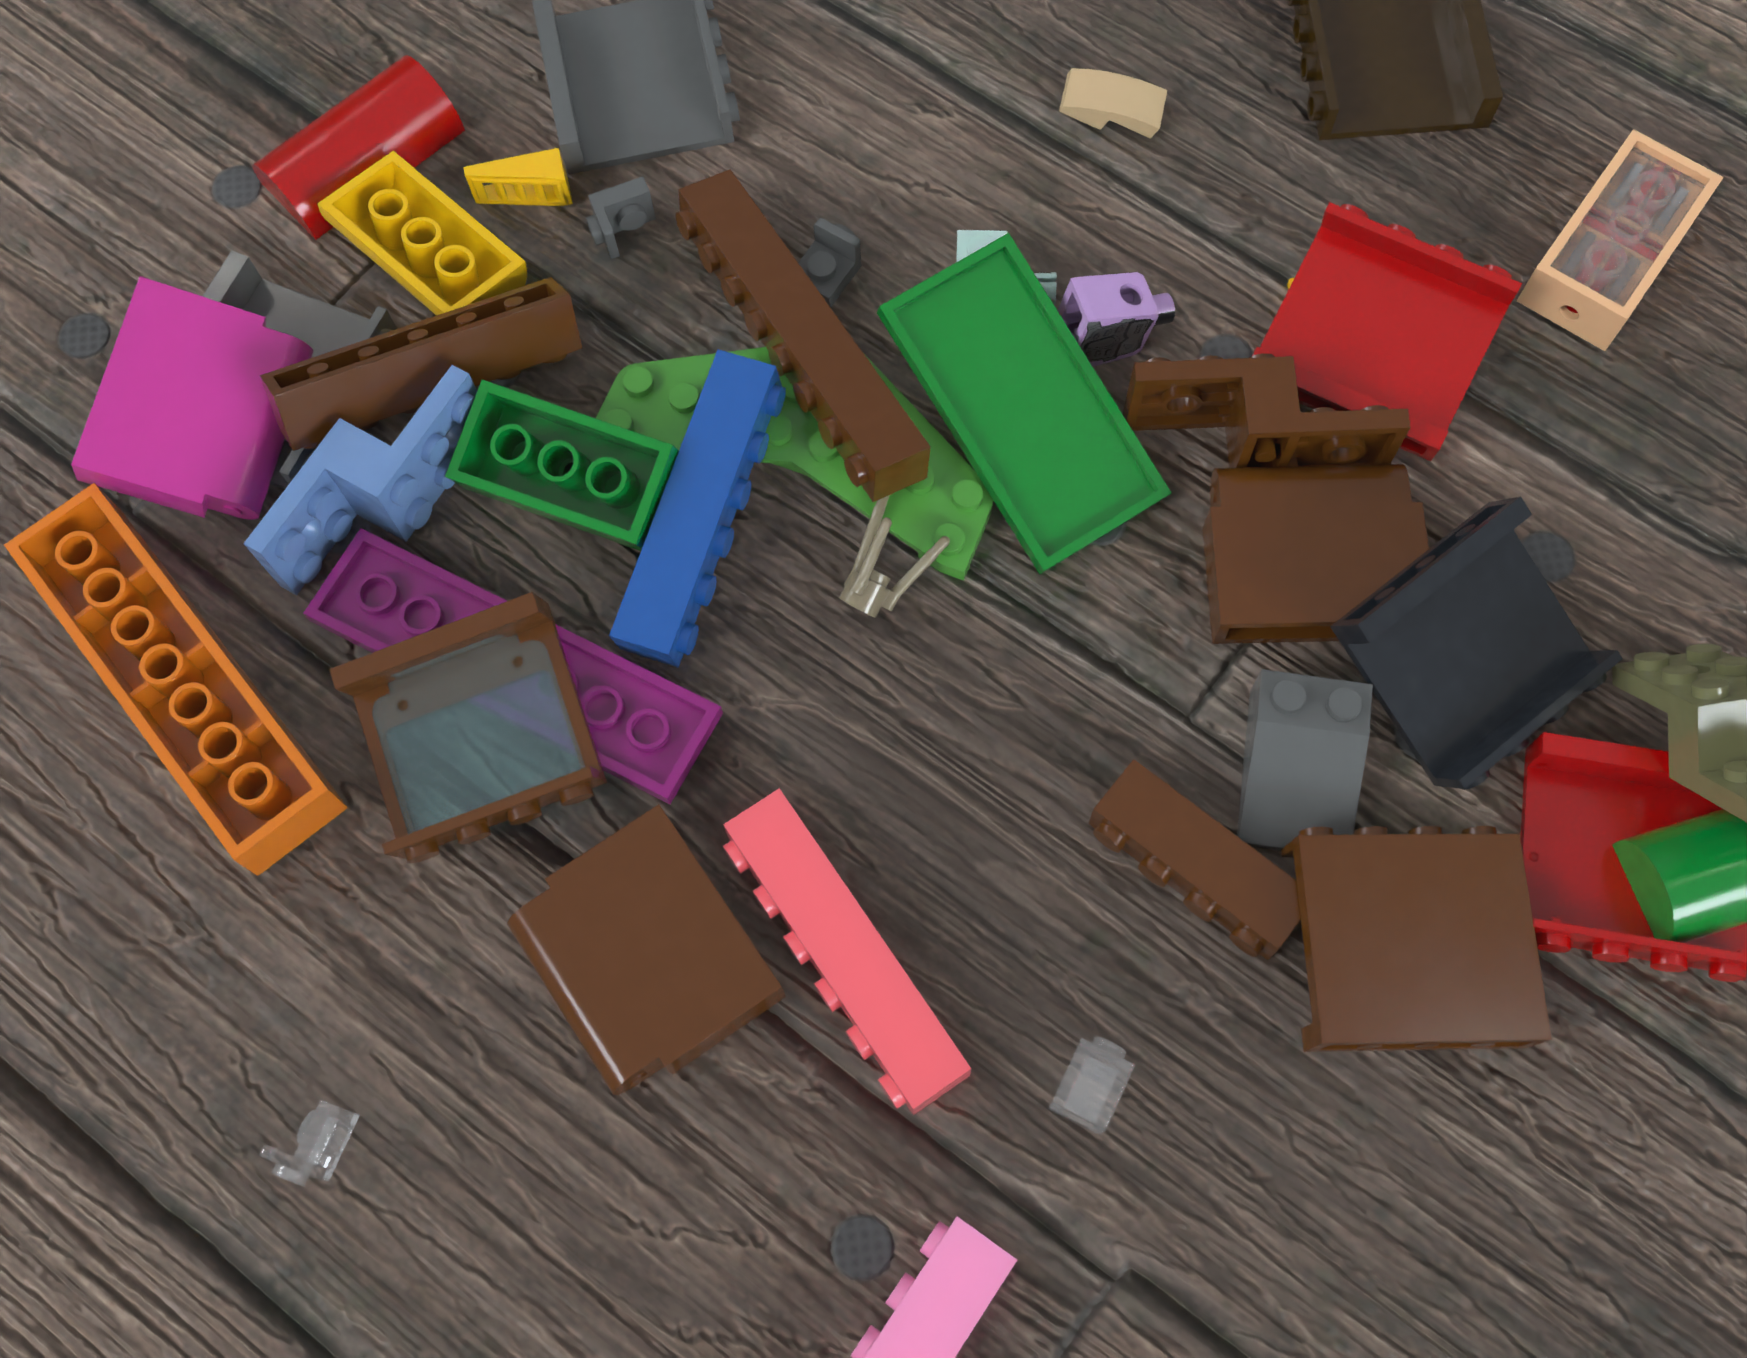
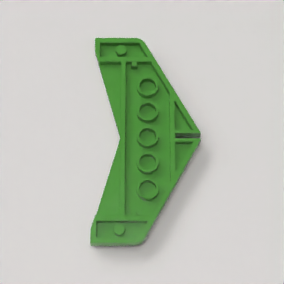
M766 347L729 351V353L771 364ZM716 353L634 363L624 367L616 376L596 419L672 444L680 450ZM866 356L931 446L927 478L891 494L882 519L886 517L891 519L892 525L889 532L916 550L918 558H921L941 537H949V545L930 566L940 573L964 581L992 513L993 499L975 470ZM785 375L779 376L782 387L786 389L785 401L779 416H771L765 432L769 435L768 447L761 463H772L810 477L870 519L877 501L872 502L862 486L856 487L851 482L844 466V460L837 449L827 447L821 437L817 420L810 411L804 412L800 408L794 395L793 386Z

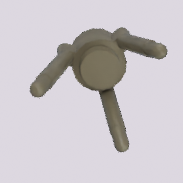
M889 496L876 502L855 563L839 596V599L876 618L881 607L892 612L900 596L950 543L949 537H941L891 590L886 588L891 578L873 568L892 525L890 518L882 519Z

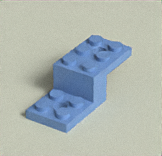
M451 365L391 446L343 419H338L244 542L247 549L282 588L297 596L305 583L311 582L318 575L323 559L335 543L347 536L356 515L363 517L407 542L415 529H420L426 524L434 503L445 489H449L455 484V482L446 478L445 474L477 393L470 374Z

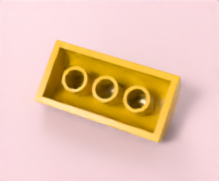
M395 151L390 152L317 203L320 213L326 221L436 316L525 286L526 261Z

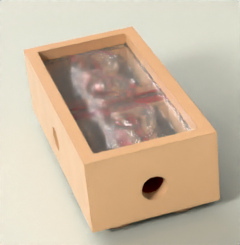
M1633 129L1540 261L1518 297L1517 302L1601 350L1606 351L1724 177Z

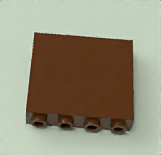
M1372 826L1357 829L1353 832V835H1334L1333 828L1311 827L1300 830L1299 835L1281 849L1282 857H1294L1313 1022L1301 1028L1304 1052L1528 1048L1552 1040L1519 834H1497L1496 827L1493 826L1470 827L1462 830L1461 834H1443L1442 828L1438 826L1413 828L1407 832L1408 834H1388V828Z

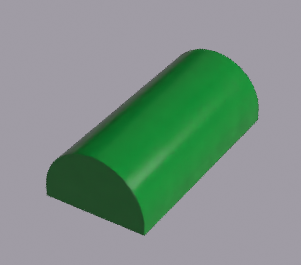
M1721 809L1629 837L1612 845L1654 938L1685 943L1747 923V822Z

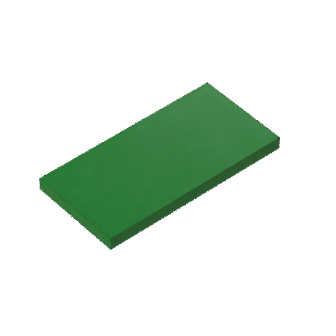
M1009 233L879 306L877 310L879 318L1039 575L1172 494Z

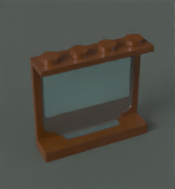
M533 592L329 669L335 690L353 696L396 838L382 844L385 855L404 858L407 860V863L425 861L440 854L438 846L454 840H458L459 844L481 840L491 835L489 827L509 820L510 825L532 821L542 815V807L558 801L561 802L562 806L585 801L594 795L592 788L607 783L549 604Z

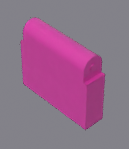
M139 276L71 463L76 479L88 484L95 483L97 486L203 518H205L207 509H211L238 518L258 519L285 440L284 435L279 429L260 375L310 359L313 355V349L307 343L294 336L267 328L266 317Z

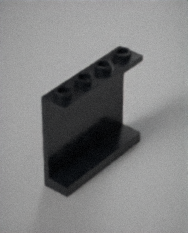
M1521 496L1488 502L1330 626L1367 684H1373V693L1434 786L1467 790L1484 782L1489 777V769L1503 757L1514 755L1524 749L1529 744L1530 739L1528 737L1542 725L1552 723L1568 712V704L1581 693L1591 691L1604 683L1607 679L1606 672L1623 659L1618 650L1590 651L1521 543L1514 529L1532 515Z

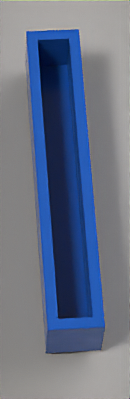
M717 349L609 637L620 650L679 668L683 654L690 655L694 649L699 632V627L695 624L701 606H708L712 600L717 581L713 573L719 557L726 558L731 549L734 538V529L731 528L735 513L737 509L744 510L747 505L752 486L748 478L754 462L758 464L762 462L768 447L769 435L765 432L771 416H779L785 401L786 389L782 387L775 365Z

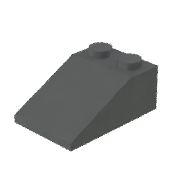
M1265 669L1260 671L1250 690L1237 830V836L1251 847L1281 851L1284 846L1299 835L1300 830L1306 828L1330 827L1333 828L1334 835H1353L1370 734L1373 684Z

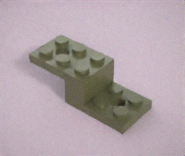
M1696 644L1686 647V653L1669 656L1661 652L1639 653L1634 655V661L1618 663L1612 667V683L1614 686L1668 713L1669 778L1747 822V658L1727 654L1722 651V647L1719 645Z

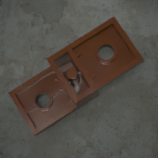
M1267 353L1256 354L1249 358L1223 359L1219 356L1210 355L1197 360L1171 361L1167 358L1158 357L1148 359L1145 362H1134L1123 409V416L1133 431L1225 427L1229 468L1391 464L1411 428L1408 409H1389L1382 405L1369 406L1355 411H1336L1333 408L1321 407L1300 413L1293 356L1275 357Z

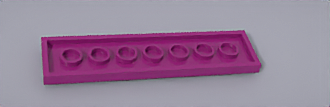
M360 528L303 614L310 622L373 653L507 602V600ZM556 625L603 771L671 804L723 715L721 706ZM549 672L538 673L467 700V702L578 758Z

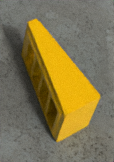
M559 148L463 167L476 204L541 206L573 204L568 177ZM483 183H493L490 185H483Z

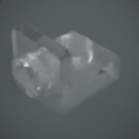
M320 1100L316 1110L308 1113L299 1128L297 1135L299 1146L295 1154L264 1144L259 1156L276 1163L272 1174L295 1184L305 1186L309 1177L329 1181L360 1115Z

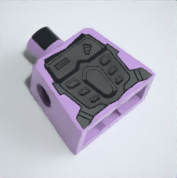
M1138 272L1071 278L1057 310L1093 367L1136 355L1142 350L1154 326L1171 323L1175 317V306L1170 294L1152 295L1144 276Z

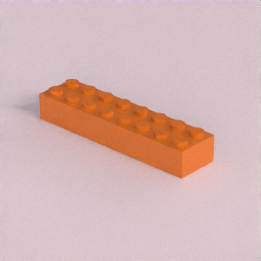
M95 483L4 544L10 555L234 861L259 876L348 808L125 514Z

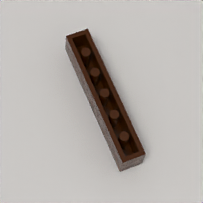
M552 277L262 374L260 377L279 429L292 450L295 451L301 448H317L339 418L361 430H367L376 426L380 420L399 413L409 414L417 412L451 365L469 373L474 385L478 386L481 380L490 382L495 379H511L519 375L523 369L540 363L561 361L568 353L580 350L583 347L570 294Z

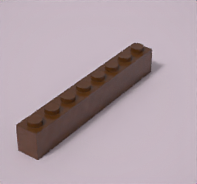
M729 169L678 189L680 211L676 212L675 218L680 233L685 240L692 239L698 248L699 257L705 270L708 273L714 272L721 281V287L728 303L732 307L738 306L743 313L747 329L755 341L761 340L768 349L771 364L776 366L779 376L785 375L793 386L794 395L800 408L804 412L810 411L817 420L821 437L827 447L837 449L844 460V466L851 482L856 487L862 486L872 502H875L926 479L931 446L732 170Z

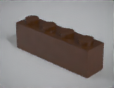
M1132 760L1093 809L1088 824L1095 828L1093 834L1099 842L1114 852L1119 853L1123 850L1139 862L1138 869L1147 879L1161 887H1165L1168 884L1185 897L1183 900L1184 905L1194 915L1207 922H1210L1212 919L1217 921L1231 932L1229 935L1230 940L1246 954L1252 957H1257L1260 954L1266 960H1269L1300 922L1297 881L1136 760Z

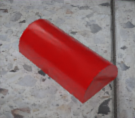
M405 55L255 162L252 168L260 183L317 240L333 228L321 215L317 203L390 152L395 151L415 168L464 132L465 129L456 109L436 80L418 61L411 56Z

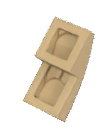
M1071 68L1067 73L1059 112L1099 130L1110 120L1151 139L1160 129L1168 90L1122 74L1093 69Z

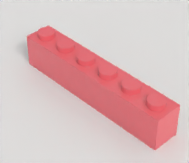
M777 789L723 824L730 840L723 845L729 859L740 874L747 869L751 871L760 885L752 891L759 904L770 919L778 914L781 916L791 931L783 936L784 941L800 965L810 960L821 976V979L815 982L814 985L829 1009L834 1012L841 1007L853 1024L845 1032L860 1056L866 1060L873 1055L885 1072V1075L877 1080L895 1108L898 1109L906 1104L911 1113L915 1115L968 1078L972 1068L781 789Z

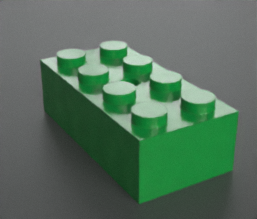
M481 380L445 477L466 490L641 551L679 450L672 444Z

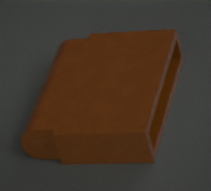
M1404 464L1214 468L1210 485L1211 507L1202 529L1212 644L1339 641L1330 626L1429 549L1423 502H1412L1406 466Z
M659 804L546 877L545 880L550 888L519 908L507 922L511 932L613 1095H619L632 1089L663 1067L673 1075L786 997L782 986Z

